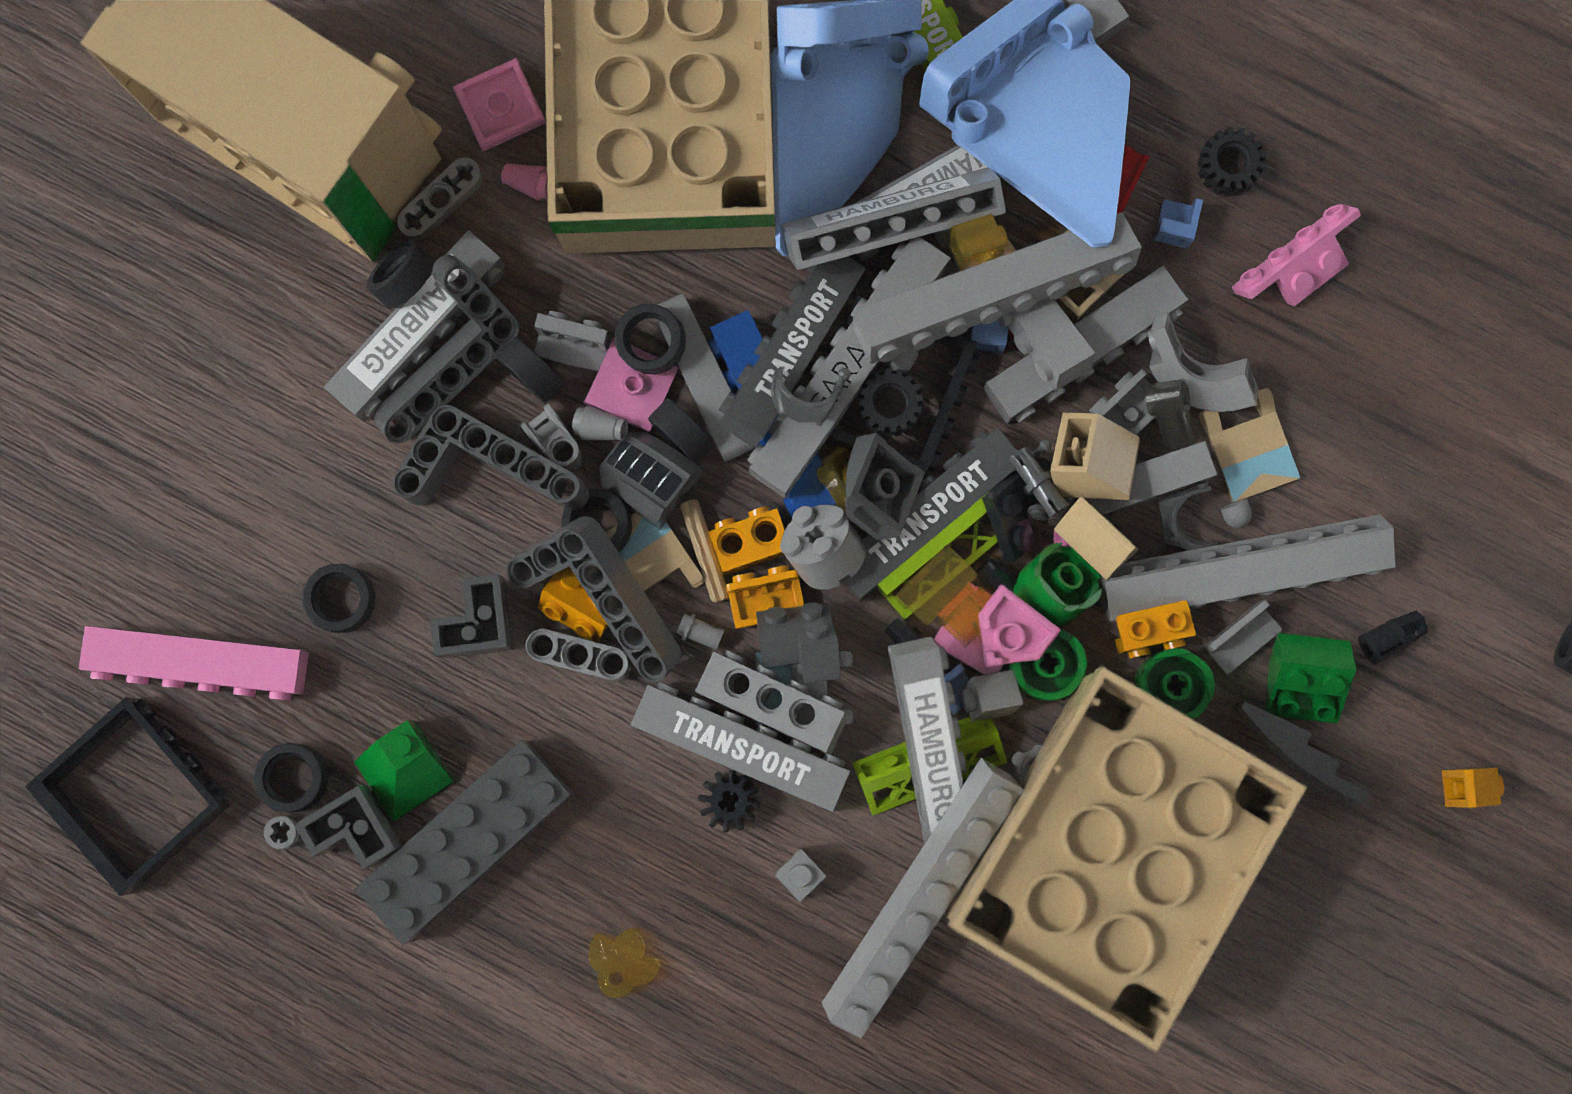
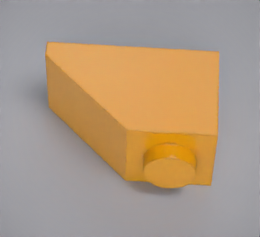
M1498 767L1442 770L1445 807L1473 808L1501 805V797L1504 795V781L1502 776L1498 775Z

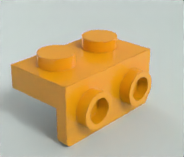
M789 565L768 569L767 576L754 578L753 573L732 577L733 583L726 584L736 630L756 626V612L766 611L772 607L791 608L804 605L798 573L796 570H789Z
M569 566L555 573L543 588L538 609L545 616L571 628L583 639H589L596 643L601 641L608 625Z
M1186 600L1130 612L1116 617L1120 638L1115 640L1118 654L1128 652L1129 659L1151 654L1149 647L1163 644L1164 650L1186 646L1185 639L1196 635L1189 605Z

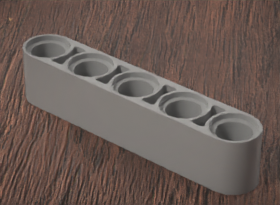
M681 293L658 304L667 308L682 323L686 334L685 351L677 365L724 462L755 449L717 425L724 413L719 411V408L731 390L684 294ZM655 319L669 347L671 344L669 328L664 322Z

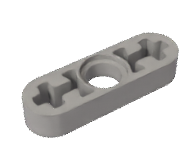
M470 158L455 160L414 198L398 215L397 224L403 235L412 241L425 239L463 204L482 184L483 175L478 164ZM462 169L466 172L472 169L471 175L473 179L469 182L465 179L460 181L459 172ZM449 180H451L453 185L457 184L456 187L460 191L457 195L451 186L447 184ZM438 191H445L450 195L449 203L443 208H436L431 205V198ZM423 204H425L429 212L434 215L432 219H430L428 214H425V212L421 208ZM423 216L420 219L422 225L420 229L417 230L414 227L409 229V218L413 217L417 220Z

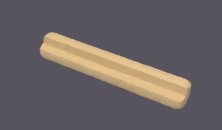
M697 499L686 501L680 505L710 599L713 603L724 601L729 598L726 582L699 501Z

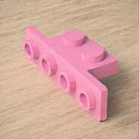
M1344 204L1328 208L1323 213L1322 218L1311 226L1304 227L1298 231L1292 241L1284 247L1273 250L1268 255V259L1258 267L1243 273L1240 280L1232 286L1234 293L1248 299H1253L1276 282L1286 303L1296 306L1349 265L1335 235L1361 216L1359 209Z

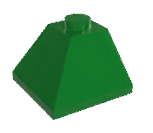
M406 720L375 741L354 761L392 822H395L454 782L451 774L416 721Z

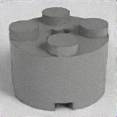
M818 505L811 508L809 506H802L793 513L792 521L784 531L780 545L781 551L805 583L812 588L820 590L831 589L841 585L839 580L848 574L850 577L854 576L861 568L866 555V548L861 536L849 518L846 517L843 509L833 505Z

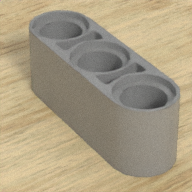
M547 629L533 631L526 640L525 648L527 654L532 659L543 664L614 682L624 680L631 671L630 658L625 652L616 647ZM542 637H549L553 643L551 652L548 655L539 656L535 650L537 641ZM577 646H584L588 652L587 660L581 665H573L570 660V653ZM612 655H619L623 661L621 671L614 675L608 674L604 667L606 659Z

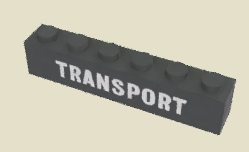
M847 256L805 269L811 274L806 282L799 279L789 295V298L793 300L792 305L788 310L782 307L771 325L777 329L771 338L765 335L757 346L754 353L759 356L754 366L747 363L736 381L741 384V387L736 395L730 391L721 404L719 411L724 413L717 425L753 448L756 447L778 414L771 397V383L775 368H779V366L784 367L783 382L786 389L791 393L866 268Z
M999 428L995 429L991 434L984 430L970 442L973 449L963 457L958 452L943 465L946 471L937 479L930 475L921 482L902 533L898 537L876 540L866 531L860 534L863 537L862 541L866 548L864 562L854 576L850 577L848 574L840 579L858 602L877 588V585L1016 470L1008 459L1013 454L1018 456L1016 453L1018 450Z

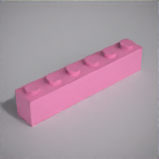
M85 626L78 669L91 671V679L113 681L114 674L127 675V683L148 685L149 678L163 679V687L184 689L185 682L198 683L197 690L220 693V686L234 687V695L255 697L256 690L270 691V699L291 701L292 694L303 695L309 652Z

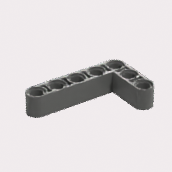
M445 255L437 259L432 269L433 278L471 320L375 411V425L392 443L400 444L411 439L427 423L432 413L438 407L447 405L519 333V323L473 270L453 255ZM459 269L457 278L448 282L449 274L453 270ZM481 294L480 302L475 306H471V300L476 295ZM503 319L502 326L497 330H493L496 321ZM478 343L475 352L467 355L469 347ZM452 368L451 374L447 378L441 379L442 373L446 369ZM426 392L424 400L415 404L417 396ZM401 417L400 422L395 427L388 428L389 423L393 419Z
M442 405L432 413L393 479V488L400 497L416 506L425 505L434 498L458 456L463 451L564 509L570 511L579 510L584 507L589 498L587 486L572 472L450 405ZM453 419H457L456 426L451 431L446 432L448 423ZM486 435L485 443L479 448H475L476 440L480 436ZM438 449V455L435 460L428 462L429 454L433 450ZM515 451L514 460L504 465L505 456ZM545 467L544 476L538 481H533V475L536 470ZM419 480L417 490L409 493L410 485L414 481ZM575 484L574 493L568 498H562L565 487Z
M580 517L530 544L507 564L506 572L509 580L520 588L530 587L569 566L639 674L649 682L656 683L662 681L680 662L682 653L679 645L601 525L592 517Z

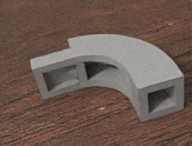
M1169 312L1154 316L1152 328L1148 331L1149 342L1153 350L1149 367L1158 383L1170 395L1189 406L1207 411H1234L1257 405L1259 388L1247 358L1223 365H1207L1198 362L1190 357L1182 348Z

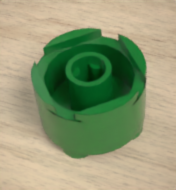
M1063 543L1049 545L1021 570L1013 589L1016 596L1057 627L1070 624L1097 602L1102 588L1099 590L1098 582L1101 575L1073 548L1061 546Z
M1062 629L1039 660L1009 663V670H1013L1019 691L1027 698L1042 702L1055 701L1073 693L1080 685L1087 669V658L1082 644L1078 639ZM1043 655H1046L1048 660L1055 661V666L1050 669L1051 674H1048L1046 669H1040L1039 663L1043 661Z
M1169 649L1152 655L1138 667L1134 679V686L1191 720L1199 717L1212 700L1215 690L1214 677L1210 667L1197 655L1185 649ZM1171 678L1173 682L1180 683V689L1175 691V695L1173 691H1168L1167 684L1171 682Z

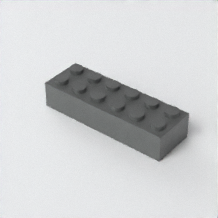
M521 740L354 890L402 945L412 942L575 794L529 741Z

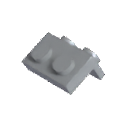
M549 311L548 315L537 314L534 327L539 336L534 352L540 358L598 372L611 344V337L608 331L603 329V324L592 320H583L582 324L569 321V316L555 311Z
M1141 369L1135 376L1129 371L1114 386L1118 392L1110 400L1103 396L1089 412L1100 414L1137 435L1169 402L1144 378L1147 373Z

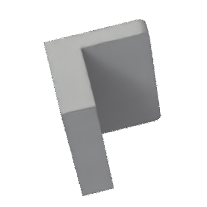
M1266 600L1255 603L1202 647V650L1224 676L1231 673L1275 637L1277 633L1282 631V628L1267 612L1266 608L1270 605Z

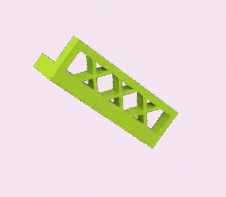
M982 498L877 585V589L903 620L907 619L998 542L996 535L993 537L977 535L979 520L988 514ZM973 526V535L964 534ZM956 539L972 540L971 555L965 560L950 558L951 544ZM977 541H987L976 550ZM946 549V558L936 557ZM929 562L945 563L944 578L938 583L923 581L924 566ZM950 563L959 564L949 573ZM919 571L918 581L909 580ZM903 584L918 586L917 600L905 609L892 593ZM922 586L932 587L922 595Z
M969 716L958 721L961 738L955 739L957 752H963L967 772L961 774L962 780L969 777L979 762L980 758H976L978 752L989 746H994L996 754L983 758L984 760L996 767L1008 763L998 730L992 719L971 722ZM906 742L852 762L872 816L916 799L914 786L908 784L912 775ZM885 787L893 789L889 796L877 801L874 800L873 792Z

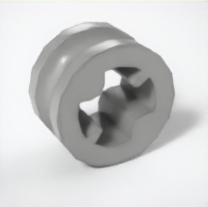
M276 816L270 819L264 828L266 842L276 849L289 848L295 845L300 837L294 826L298 822L289 816ZM278 823H280V826L289 825L290 830L286 833L289 838L286 842L284 838L277 840L274 836L278 832L276 827Z

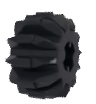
M735 770L729 771L728 783H725L723 775L717 772L715 773V779L719 784L717 788L708 781H705L703 784L707 790L713 792L712 795L698 796L699 801L710 802L711 807L702 809L700 814L701 816H706L711 812L716 814L709 823V826L712 828L718 824L721 818L724 819L722 828L723 832L726 833L730 831V820L734 819L736 828L741 831L744 829V824L740 818L741 815L751 822L756 818L754 814L746 809L747 806L753 808L760 807V801H748V796L756 794L759 790L756 786L746 791L743 789L750 779L747 775H744L740 782L735 784ZM728 790L731 791L730 795L736 793L740 800L735 803L736 810L733 812H728V807L723 810L720 806V801L724 799L723 793Z

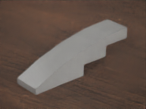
M1203 441L1137 464L1129 500L1085 499L1101 514L1106 516L1178 491L1180 488L1217 476L1206 442Z

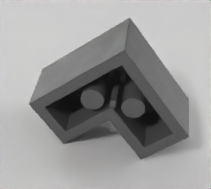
M499 574L464 578L463 588L466 615L430 620L433 651L436 657L443 659L513 650L506 580Z
M807 603L803 606L791 608L772 607L766 611L756 612L759 649L763 667L799 663L804 683L841 679L838 639L828 603Z
M368 786L353 788L294 824L312 857L324 855L347 841L363 869L376 866L403 846Z

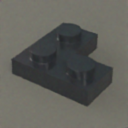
M1017 470L982 498L1003 557L1007 561L1018 560L1037 543L1026 511L1030 506L1036 504L1038 499L1034 494L1027 492L1025 489L1027 484Z

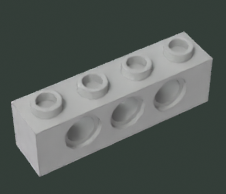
M726 650L724 656L713 652L695 692L832 755L849 718L847 713L841 711L843 703L826 695H823L821 701L808 695L811 690L810 688L793 680L790 681L788 686L776 681L778 674L763 666L758 665L756 671L743 666L746 659ZM741 676H747L750 683L748 690L743 694L737 695L734 691L735 680ZM772 691H780L782 695L780 706L769 710L766 706L767 695ZM804 706H812L815 710L814 720L810 724L801 725L798 720L799 711Z

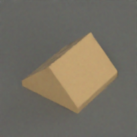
M1082 496L1053 529L1106 580L1139 550Z

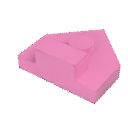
M1003 585L998 587L978 614L985 666L987 667L1039 660L1061 631L1056 625Z

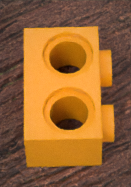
M768 506L759 507L748 512L749 518L736 522L735 518L732 517L714 524L715 529L709 531L724 576L784 556L780 545L785 529L777 508L769 510ZM764 524L772 525L777 531L775 538L769 542H762L756 537L757 529ZM737 536L742 540V547L737 553L729 554L722 549V543L727 537Z

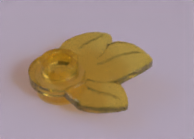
M637 927L623 931L613 942L599 933H596L591 940L588 954L589 963L599 973L598 985L601 992L609 998H623L631 992L634 986L647 985L655 978L659 970V959L652 956H644V938ZM614 973H619L623 976V981L619 985H612L609 982L610 976Z

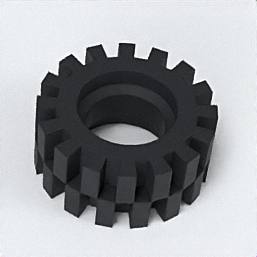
M1227 127L1224 132L1222 130L1215 132L1214 136L1210 137L1199 154L1200 158L1197 161V167H1201L1198 174L1200 178L1205 177L1206 180L1203 184L1207 188L1210 185L1215 187L1212 191L1213 193L1219 194L1220 191H1224V196L1230 197L1234 192L1236 196L1241 195L1245 190L1248 191L1262 175L1261 173L1266 165L1263 162L1266 158V151L1261 152L1260 149L1263 143L1261 140L1258 142L1253 140L1256 136L1253 132H1250L1247 136L1244 134L1245 128L1239 127L1237 132H1234L1233 127ZM1226 150L1237 151L1244 159V169L1236 174L1225 172L1219 165V155Z

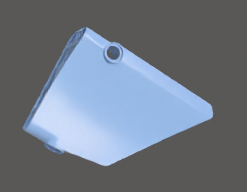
M847 0L777 6L778 47L771 54L770 69L772 74L776 249L781 255L789 257L781 224L842 207L873 170L897 135L900 122L903 78L912 66L920 65L926 60L929 51L925 38L920 34L914 33V30L921 29V0Z
M1013 0L930 63L923 77L920 107L952 131V139L958 146L964 148L1091 247L1109 246L1114 236L1120 190L1130 77L1096 44L1091 32L1093 19L1090 12L1083 5L1074 3L1066 9L1062 0Z

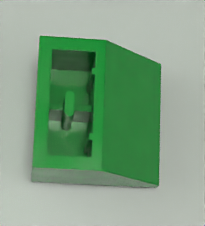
M1277 633L1269 659L1265 711L1277 717L1338 724L1356 672L1351 642Z

